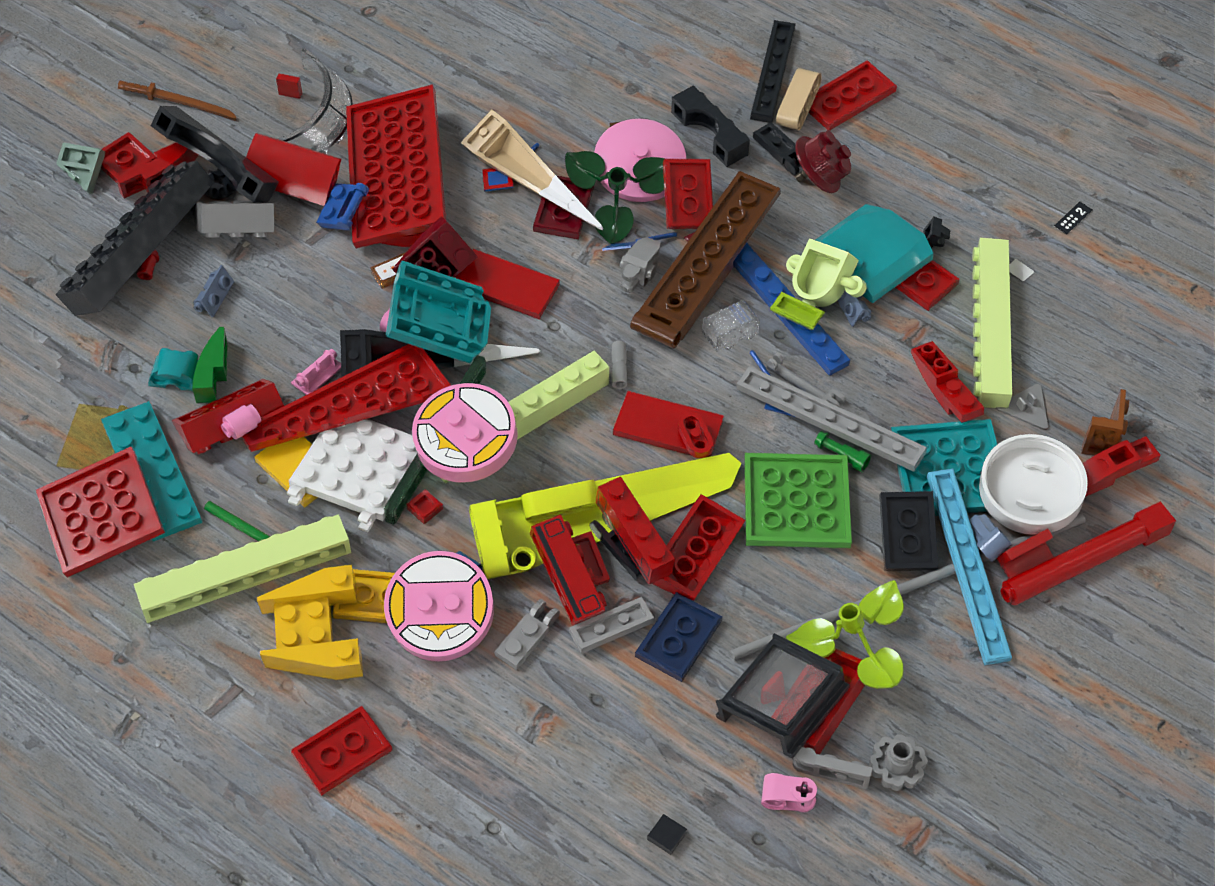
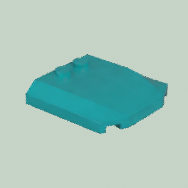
M865 204L815 239V241L849 252L859 260L852 276H858L865 281L866 291L862 296L871 303L877 301L933 260V251L924 233L892 210Z
M402 260L394 280L386 336L470 364L487 345L491 306L489 302L484 301L482 287Z

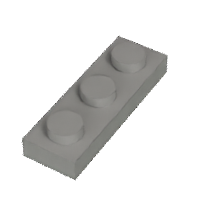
M640 597L569 627V633L582 654L654 623V617L644 599Z

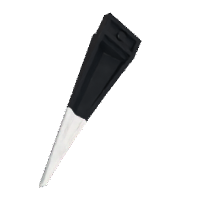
M367 329L340 330L341 377L408 345V343L386 336V332ZM487 344L484 350L470 364L538 354L540 350L537 348ZM424 349L438 369L469 365V363Z

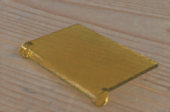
M79 404L56 466L80 470L113 455L114 449L101 419L128 408L124 405H120L118 409Z

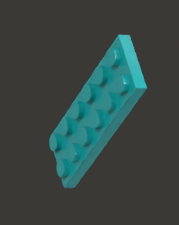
M150 401L102 418V424L114 452L118 453L132 447L136 453L165 532L153 538L152 541H157L202 523L201 516Z

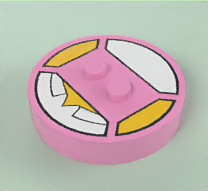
M473 383L452 385L434 393L419 408L412 427L414 445L422 464L432 474L452 482H473L497 472L512 456L518 437L514 413L508 401L494 389Z
M433 551L410 559L396 571L385 593L384 612L387 624L394 638L407 652L424 660L449 661L468 654L485 638L493 620L494 600L486 576L475 563L453 552Z

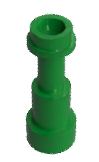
M820 431L814 441V444L820 449L826 447L838 455H847L848 463L852 464V468L861 473L867 468L872 457L871 454L863 450L858 451L847 444L842 445L830 439L827 432Z

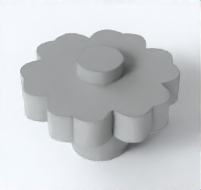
M897 734L893 739L887 736L882 737L879 742L875 743L873 755L869 760V766L872 767V776L882 778L881 783L883 787L891 788L895 791L901 790L903 785L912 789L917 783H920L924 777L923 770L928 763L925 750L922 747L915 746L913 738L905 737L902 734Z

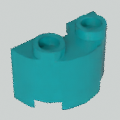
M169 348L160 349L148 380V386L165 388L166 385H175L180 390L193 391V378L198 362V354L193 351L181 352Z

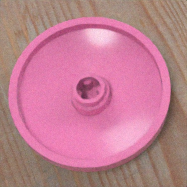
M630 119L611 126L599 138L594 151L603 158L605 163V171L601 176L606 175V172H609L614 167H621L626 173L636 178L633 174V166L639 160L647 157L686 159L685 148L680 138L667 126L648 119ZM608 178L601 181L600 183L614 195V190L609 187ZM627 180L626 187L619 191V198L632 202H650L665 197V190L658 194H648L641 190L639 182L633 183L630 180Z

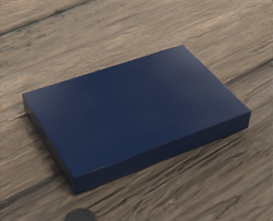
M676 592L636 650L635 657L682 682L721 624L722 616Z

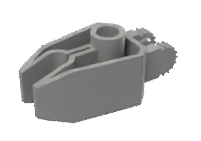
M648 237L639 239L622 257L620 262V268L623 269L622 291L627 293L633 292L638 284L646 286L649 279L653 278L658 266L659 241Z

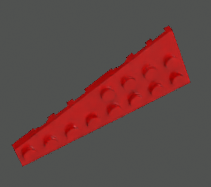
M408 344L261 417V422L257 424V427L241 438L250 452L424 403L434 393L451 386V384L423 348Z

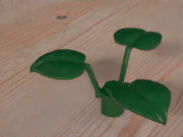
M595 152L566 153V171L575 186L581 189H591L595 185L596 180L601 182L608 178L609 187L614 190V207L611 205L602 206L594 216L603 227V230L598 228L596 230L607 243L615 244L622 241L633 227L634 217L631 209L628 207H618L619 191L626 187L627 180L633 183L639 182L641 190L648 194H658L664 191L663 160L665 158L647 157L639 160L633 166V174L636 177L633 178L621 167H614L609 172H606V175L601 176L605 171V163L603 158Z

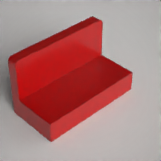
M1048 528L1008 549L996 558L1008 579L1054 557L1046 542L1053 538Z

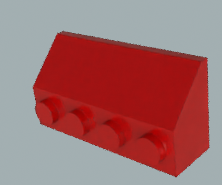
M261 379L175 418L172 422L187 449L192 453L197 452V454H201L212 448L211 445L218 441L225 443L234 439L233 437L228 438L221 428L223 424L222 418L243 405L248 406L252 404L260 417H263L283 407L284 404L274 382Z

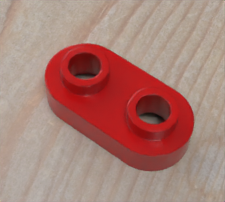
M695 412L682 414L678 420V431L689 454L695 458L708 457L713 450V439L703 418Z

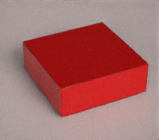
M278 73L276 82L279 95L300 99L303 94L300 77Z
M426 489L406 504L407 510L423 524H426L443 510V504Z

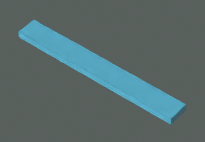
M954 469L928 472L929 486L931 491H933L936 509L984 665L1008 662L1012 659V655L979 549L976 545Z

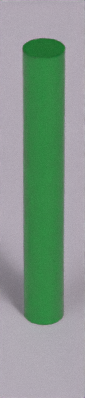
M208 501L204 506V510L258 542L271 537L211 501Z

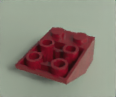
M441 216L421 234L392 270L397 274L398 267L403 260L455 278L478 256Z

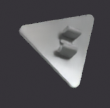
M1035 384L1012 396L1008 408L996 407L998 411L1042 430H1047L1048 428L1040 384Z

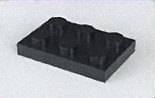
M933 491L881 492L879 498L884 571L937 570L939 567Z

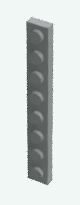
M751 366L748 367L737 382V390L911 471H915L926 454L927 447Z

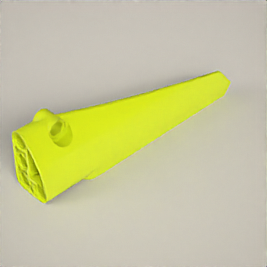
M730 453L625 474L621 475V477L651 521L695 503L700 494L709 497L731 488L742 463ZM620 476L597 481L587 480L523 494L518 498L496 502L495 499L471 504L469 506L471 524L480 561L483 565V572L487 580L516 573H525L532 568L542 565V559L530 536L531 526L561 514L564 522L568 521L573 530L571 537L590 532L591 528L589 525L594 520L598 521L608 533L612 531L605 524L602 518L603 513L596 504L598 486ZM592 531V534H593V536H594L595 542L597 543V542L601 541L600 539H598V538L596 537V535H595V534L593 533V531ZM519 553L527 554L530 559L529 565L525 567L519 566L516 563V555Z

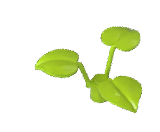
M896 581L887 582L868 593L861 600L859 606L855 603L844 604L839 609L840 620L836 621V632L830 621L819 618L804 623L796 631L787 635V640L825 658L835 651L834 640L840 637L842 628L850 634L858 633L870 656L863 659L858 665L857 673L861 682L868 687L876 689L897 686L902 680L904 673L901 657L896 651L888 647L881 648L874 654L862 630L864 620L869 624L876 621L880 625H888L901 617L904 603Z

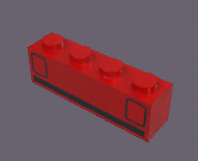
M620 476L598 486L597 506L648 585L671 575L675 558L622 477Z
M560 514L531 526L530 536L572 626L604 613L607 604L602 592H597L593 584L596 581L590 568L586 569L582 561L584 554L580 545L574 544L571 537L573 530L568 521L564 522Z

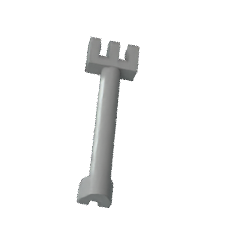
M776 352L773 358L767 362L768 369L807 393L838 407L846 401V397L832 388L826 394L782 366L784 357L779 352Z

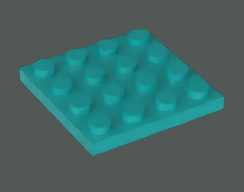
M991 419L972 420L963 423L959 421L891 427L890 431L927 447L926 454L915 471L897 464L903 492L931 491L927 479L928 472L954 469L967 513L987 512L980 496L979 483L984 461L990 451L997 445ZM934 502L935 516H939Z

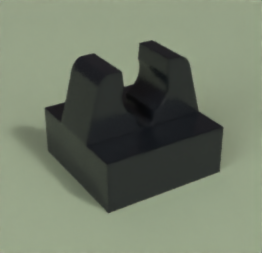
M933 216L923 230L931 249L933 246L943 247L945 239H950L951 230L942 225V219Z

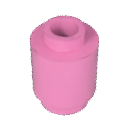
M252 404L248 406L243 405L222 418L223 424L221 428L228 438L233 437L237 440L255 429L257 424L261 422V417Z

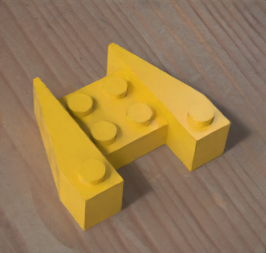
M352 565L323 568L257 597L262 614L274 613L276 649L260 651V656L266 668L333 680L363 677L362 653L358 638L333 641L331 606L339 603L340 605L357 603L356 579Z

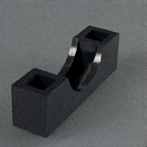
M693 85L672 96L671 113L684 126L700 125L714 132L716 136L713 142V154L726 167L748 156L749 137L744 132H741L734 122L720 111L718 106L713 105L703 92H700Z

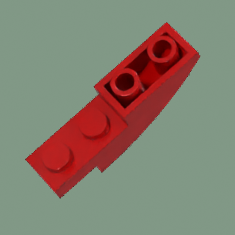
M176 142L155 151V160L116 177L120 194L125 199L144 189L149 192L148 187L164 176L162 172L168 166H177L183 162H193L199 155Z
M933 341L911 349L914 361L927 386L948 415L954 413L961 423L984 415V406L958 378V369Z
M1147 436L1131 443L1128 440H1124L1083 462L1088 483L1085 497L1112 486L1117 478L1159 461L1161 455Z

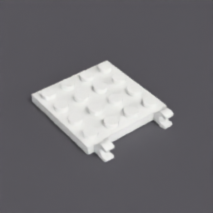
M369 419L320 432L289 479L287 495L291 497L288 503L298 506L305 493L359 512L358 521L361 523L358 529L369 532L375 519L381 521L385 519L420 461L413 436Z

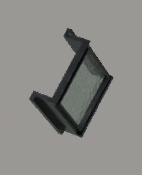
M774 633L772 635L773 639L722 699L716 700L718 708L716 718L726 722L733 714L780 739L783 754L793 759L848 691L850 684L845 682L841 666Z

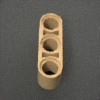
M801 68L796 70L776 117L777 125L795 130L802 128L819 90L822 78L821 73Z

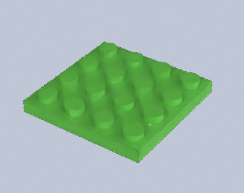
M745 453L746 546L851 548L847 455Z

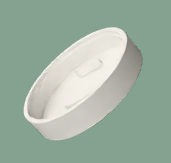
M1025 434L1008 438L990 451L983 464L979 491L985 508L1000 524L1016 532L1036 535L1047 528L1052 533L1070 524L1081 510L1088 483L1086 471L1081 460L1068 446L1047 436Z

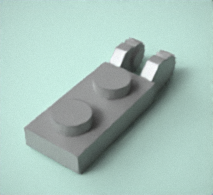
M542 599L538 600L531 608L530 613H527L494 651L495 656L517 670L549 633V628L559 617L560 611L553 608L545 616L543 622H541L537 618L544 611L546 602Z
M802 747L794 757L792 765L796 770L802 771V773L863 789L868 788L872 767H868L862 762H848L830 754L816 755L814 750L808 747Z

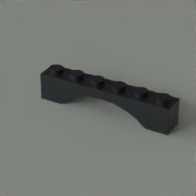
M159 107L150 125L167 139L192 150L211 162L230 179L238 192L253 203L270 201L279 181L179 107Z

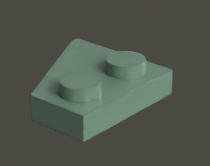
M63 142L56 164L76 181L83 190L93 194L106 152L99 148Z

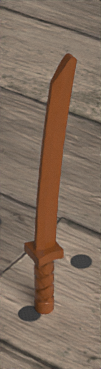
M121 80L118 82V89L147 95L148 100L153 101V98L156 97L207 111L233 121L237 120L236 115L228 109L157 89L155 83L152 82L148 87Z

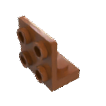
M1120 389L1110 419L1092 416L1082 444L1081 454L1095 456L1122 442V435L1126 434L1128 420H1124V415H1127L1129 409V400L1125 399L1126 390Z

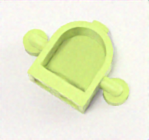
M809 238L801 256L793 255L786 263L787 270L793 274V287L795 291L803 298V302L813 307H826L835 303L843 295L844 291L852 297H860L866 291L865 281L858 276H852L859 261L849 252Z

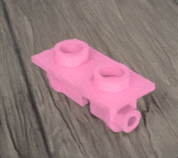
M333 349L325 350L323 355L302 373H298L291 384L305 395L319 389L341 370V363L335 359L337 353Z

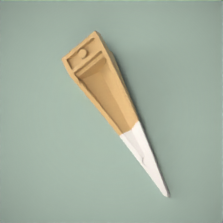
M492 109L461 142L468 151L483 163L596 228L603 230L602 225L512 126Z

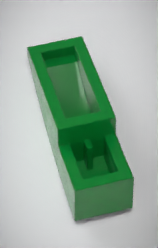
M219 327L211 336L197 362L192 386L196 403L215 401L217 398V382L227 381L228 340L224 327Z

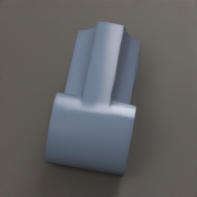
M985 514L974 515L969 520L974 537L978 542L976 545L991 562L1012 545L998 527H995Z

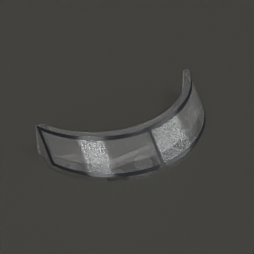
M302 48L303 69L322 74V81L324 83L323 99L310 120L292 133L278 139L326 154L327 149L335 143L338 144L347 133L346 106L353 105L352 96L345 82L311 52Z

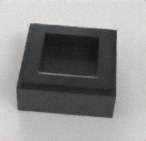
M663 814L647 835V840L671 855L687 834V829Z

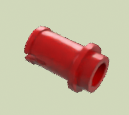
M156 250L139 267L137 275L140 279L151 280L153 278L155 265L160 260Z

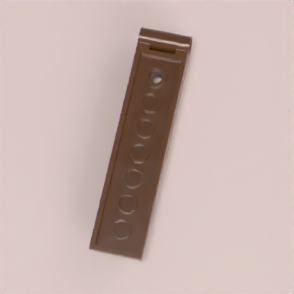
M739 171L642 307L635 313L631 320L630 328L673 349L676 348L733 269V261L780 196L781 189Z

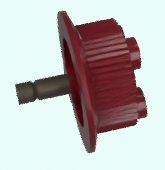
M829 130L820 132L813 138L802 136L796 141V154L803 169L795 175L796 180L801 183L809 177L824 192L831 194L837 192L840 189L841 179L851 172V162L849 159L851 152L846 145H841Z

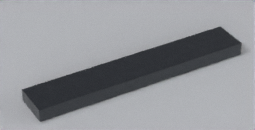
M774 20L750 120L773 123L796 23Z

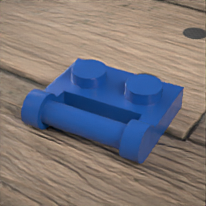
M336 183L316 223L321 228L350 230L353 224L351 220L362 198L367 196L369 188L362 183H357L356 185Z

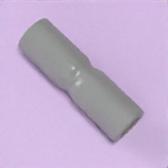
M614 341L611 344L613 364L612 386L615 389H624L627 387L626 343Z

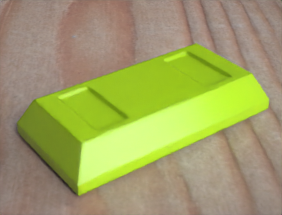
M783 292L780 293L770 307L773 313L809 330L815 328L825 313Z

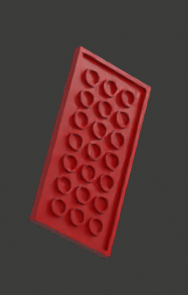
M433 84L346 106L350 185L362 183L369 188L367 196L362 198L351 220L353 222L352 243L357 249L422 233L441 216L446 220L436 91Z

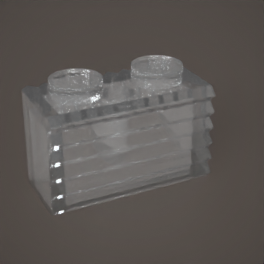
M741 300L728 308L725 307L724 310L721 309L720 312L717 311L705 317L702 322V333L713 348H715L716 352L724 348L728 350L743 339L750 340L755 337L759 332L760 320L748 304Z

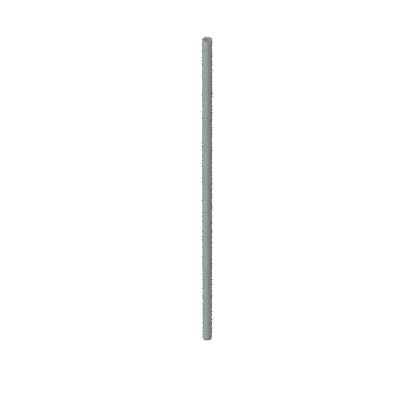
M1082 513L1078 514L1070 524L1058 531L1052 532V536L1084 524L1086 522L1085 516ZM1027 534L1017 539L1011 540L1010 542L1012 543V545L1008 549L1020 544L1021 542L1033 537L1034 535ZM981 552L982 562L989 561L985 554ZM950 564L897 585L900 595L954 575L956 571L954 565ZM860 599V600H858V601H855V602H853V603H855V604H857V605L859 606V603L861 602L862 599ZM837 608L820 616L814 617L797 625L791 626L789 628L776 632L775 634L787 639V635L793 633L800 626H802L804 623L810 620L821 618L826 619L830 622H834L840 619V608ZM773 634L730 650L731 658L734 661L763 650L773 639Z

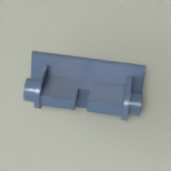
M220 265L218 270L210 273L209 279L203 287L205 291H201L197 299L194 300L193 308L197 312L206 310L211 317H214L233 285L234 280L223 265Z
M844 291L837 301L851 327L858 320L863 322L870 320L871 310L867 307L865 301H859L862 296L852 297Z

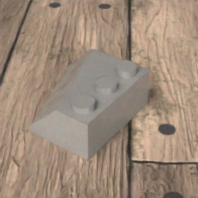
M197 201L192 207L195 229L198 232L205 233V237H220V233H229V237H244V233H253V237H268V232H274V203L233 201L232 204L228 201H210L209 204Z

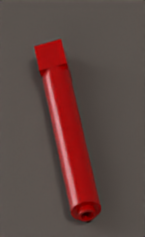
M1161 501L1135 513L1132 520L1003 581L1000 590L1005 602L1016 606L1141 544L1148 546L1170 535L1176 520Z

